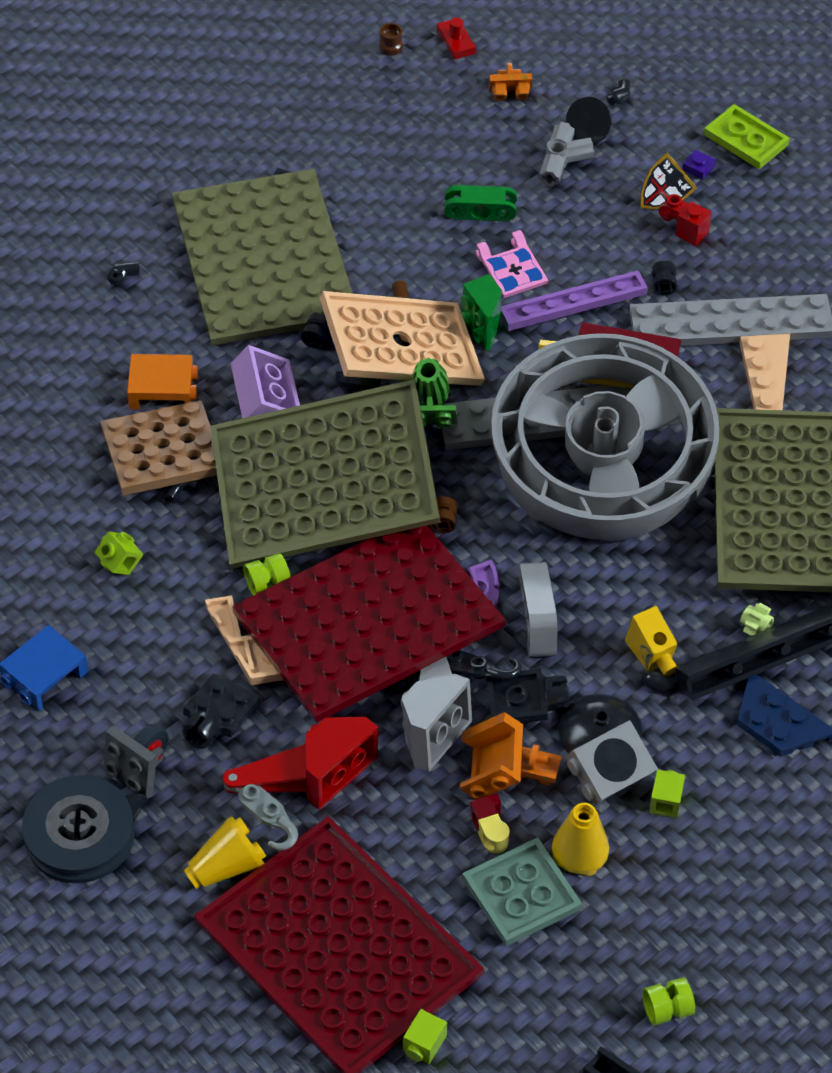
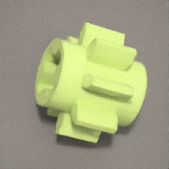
M762 603L756 604L755 607L748 605L740 619V623L746 625L743 632L753 636L770 629L774 622V617L768 615L771 608Z

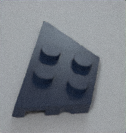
M759 675L748 678L737 721V726L780 757L791 754L797 749L803 750L813 747L814 742L826 738L828 741L832 740V727Z

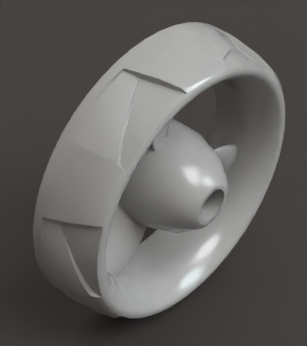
M586 334L548 344L526 357L512 370L500 387L495 399L491 420V436L504 483L516 502L537 521L544 522L557 530L574 536L599 539L601 541H617L646 535L676 517L691 499L695 500L706 484L715 462L719 442V419L713 398L704 382L691 367L673 353L653 343L634 337L617 334ZM591 379L616 380L635 385L627 396L611 391L594 392L583 396L571 408L547 396L562 386ZM678 418L684 430L686 442L679 459L662 477L639 488L638 477L632 464L642 451L645 431L661 428ZM525 421L541 426L565 429L564 440L568 454L575 466L583 474L591 477L589 491L563 483L549 474L536 461L525 440L523 429Z

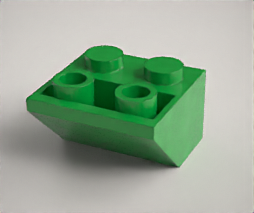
M490 274L463 284V295L461 296V314L465 325L469 327L475 341L478 344L480 343L485 351L491 350L501 318L502 290Z

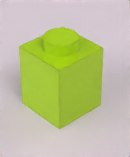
M657 769L649 813L678 818L685 780L684 774H679L672 770L663 771Z
M420 1009L403 1037V1051L414 1061L420 1062L422 1060L430 1064L447 1036V1022Z

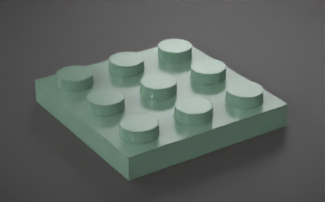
M539 838L462 873V880L505 946L582 910V902Z

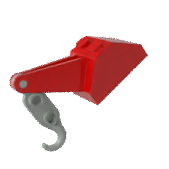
M367 717L324 718L319 724H314L308 729L305 735V744L247 765L227 770L223 774L224 789L228 793H238L240 804L262 823L284 830L288 834L287 840L283 843L269 841L268 846L275 850H287L297 841V828L289 820L283 805L267 792H307V801L320 810L378 758V726Z

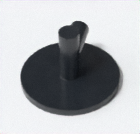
M583 97L576 100L569 107L566 114V123H569L575 129L574 140L591 138L592 143L596 144L605 139L609 134L612 116L607 105L600 99Z

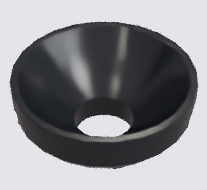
M335 371V381L344 391V394H352L380 386L381 379L344 376L343 371Z

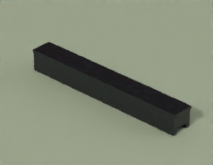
M832 604L674 667L679 692L695 700L831 645Z

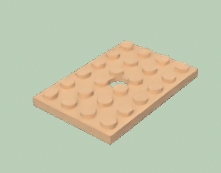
M323 291L319 297L344 376L409 381L416 364L421 359L430 358L437 360L444 367L449 384L481 386L485 378L458 303ZM399 334L400 338L405 342H409L410 346L397 344L393 339V335Z

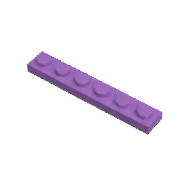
M634 271L501 306V318L507 330L511 331L647 294L648 287L639 271Z

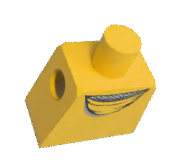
M654 606L634 615L628 628L625 642L647 671L659 667L664 676L673 674L675 672L674 667L677 666L673 660L677 642L658 607Z

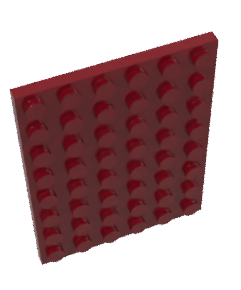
M428 526L369 538L232 606L234 615L316 723L506 626L505 618Z
M329 816L300 836L291 848L280 851L194 915L195 922L340 1073H361L403 1039L420 1009L434 1015L484 975L485 968Z

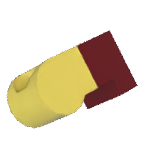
M497 793L470 801V817L486 850L494 854L504 852L509 844V827L499 817L501 814V801Z

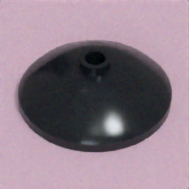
M591 694L574 700L570 703L569 707L564 709L559 720L558 735L563 748L569 754L574 749L629 720L632 722L639 737L642 738V724L636 711L625 701L611 695Z

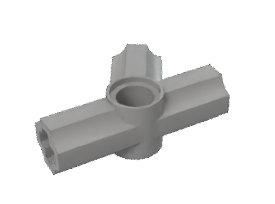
M561 122L555 125L551 139L547 143L546 155L539 174V180L544 183V186L553 187L559 184L563 169L567 163L594 158L591 138L572 141L575 129L569 123Z

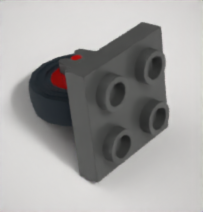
M149 724L140 732L128 736L117 727L112 726L106 731L103 769L111 777L117 778L127 785L132 792L147 795L148 798L154 791L155 768L163 760L162 755L169 740L168 733L157 724Z

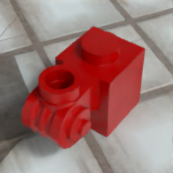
M677 194L669 195L667 200L658 209L660 216L665 221H671L673 218L677 221L675 236L694 246H697L709 232L712 211L692 201L687 203Z

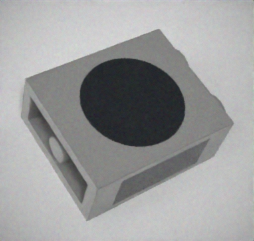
M630 720L574 749L566 756L569 770L574 776L577 775L582 784L581 789L585 798L591 801L594 806L651 776L658 769Z

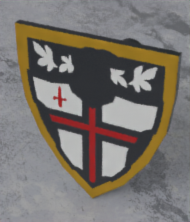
M668 152L659 158L648 171L640 193V208L659 209L669 195L677 194L684 200L697 189L695 184Z

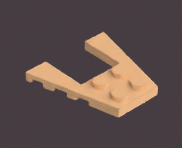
M232 595L205 600L208 613L249 683L257 685L283 680L250 635L241 636L237 617L233 613L232 606L234 602Z

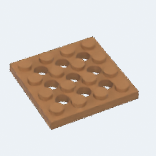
M201 400L100 421L122 496L217 476L211 426ZM186 424V426L179 427L178 425ZM160 446H167L163 449L158 448ZM136 451H140V452H141V453H139V454H133V452H136ZM198 457L195 460H190L189 458ZM147 468V470L139 471L138 469Z

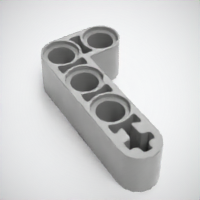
M547 562L520 563L519 583L527 623L528 657L556 656L557 614Z

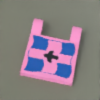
M521 230L512 232L511 244L515 249L491 256L486 242L477 244L476 256L483 262L488 273L501 288L503 298L548 284L549 281L529 249Z

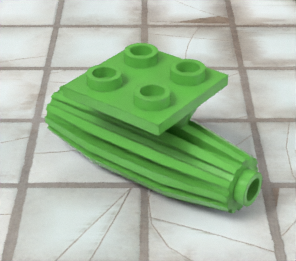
M421 359L414 368L411 380L415 379L419 402L422 405L420 408L424 427H426V424H436L437 427L448 428L452 424H458L456 405H442L445 404L449 394V381L446 370L435 359Z

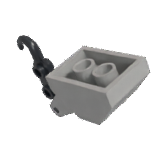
M460 649L421 669L419 681L409 691H406L401 698V707L403 709L402 726L404 728L405 742L414 767L429 772L462 734V731L472 722L470 679L452 674L451 671L471 676L474 679L487 677L507 681L518 676L521 671V664L516 659L509 658V662L513 664L514 668L504 671L494 667L484 657L476 656Z

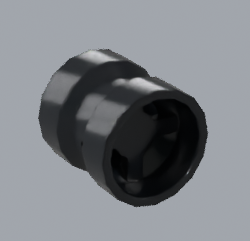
M670 261L655 263L652 266V289L661 296L671 295L677 290L676 266Z
M320 313L311 314L306 322V327H304L300 335L302 342L310 348H321L326 341V335L329 334L330 330L325 315Z

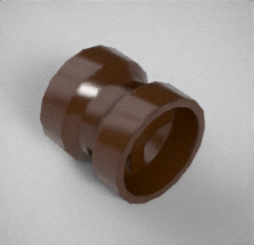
M396 23L383 24L379 30L380 51L389 56L397 55L402 50V28Z
M437 497L441 523L432 524L430 528L437 533H450L456 528L457 502L449 497Z

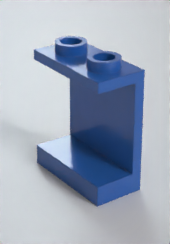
M48 625L0 663V680L7 689L16 691L26 705L29 706L31 704L40 711L43 709L41 695L72 671L81 678L88 673L86 655Z

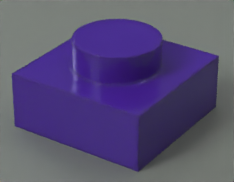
M694 150L683 163L682 170L703 180L715 166L716 159L698 150Z

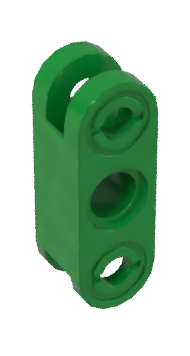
M453 185L445 191L444 213L447 217L455 220L510 221L517 215V208L514 205L517 202V192L509 187Z

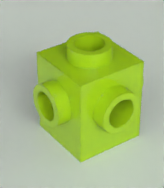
M108 532L101 539L99 546L94 552L100 558V563L104 568L112 573L130 575L144 555L134 544V539L125 532Z

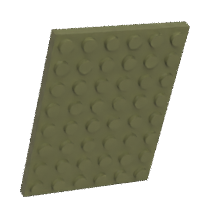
M314 169L172 193V200L211 346L303 330L311 314L320 313L325 315L319 299L323 291L353 294Z
M415 379L211 425L229 565L232 569L243 567L244 564L256 560L264 562L265 557L281 553L283 557L441 523Z
M716 408L719 419V442L714 462L717 588L832 592V412Z

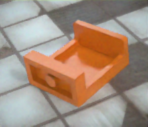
M131 354L128 382L129 410H140V400H183L185 404L196 400L197 386L193 385V381H198V365H193V355Z
M503 712L462 731V741L473 748L471 778L460 783V790L474 799H479L520 782L523 739L522 723Z

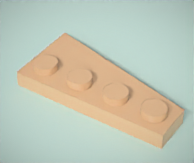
M790 334L740 337V348L753 409H783Z

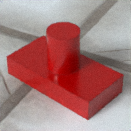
M455 17L451 20L437 23V31L454 60L476 54V46L465 30L464 21L461 18Z

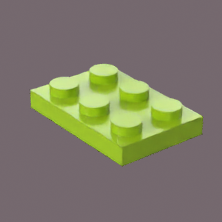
M735 104L704 128V135L758 169H761L785 149L790 141L788 136Z

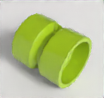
M281 553L265 557L263 563L256 560L243 566L246 583L253 596L291 577L287 563Z
M685 977L667 981L665 987L661 984H656L642 989L645 1011L653 1026L671 1021L672 1016L680 1019L695 1015L693 993Z

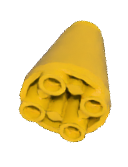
M579 803L570 811L555 834L552 843L553 861L555 864L568 872L584 876L594 875L608 859L610 849L598 812L589 803Z
M232 816L226 819L189 861V866L184 869V872L196 889L202 885L207 887L254 870L264 864L262 859L266 857V854L256 841L251 844L246 837V834L250 831L240 817L236 820Z

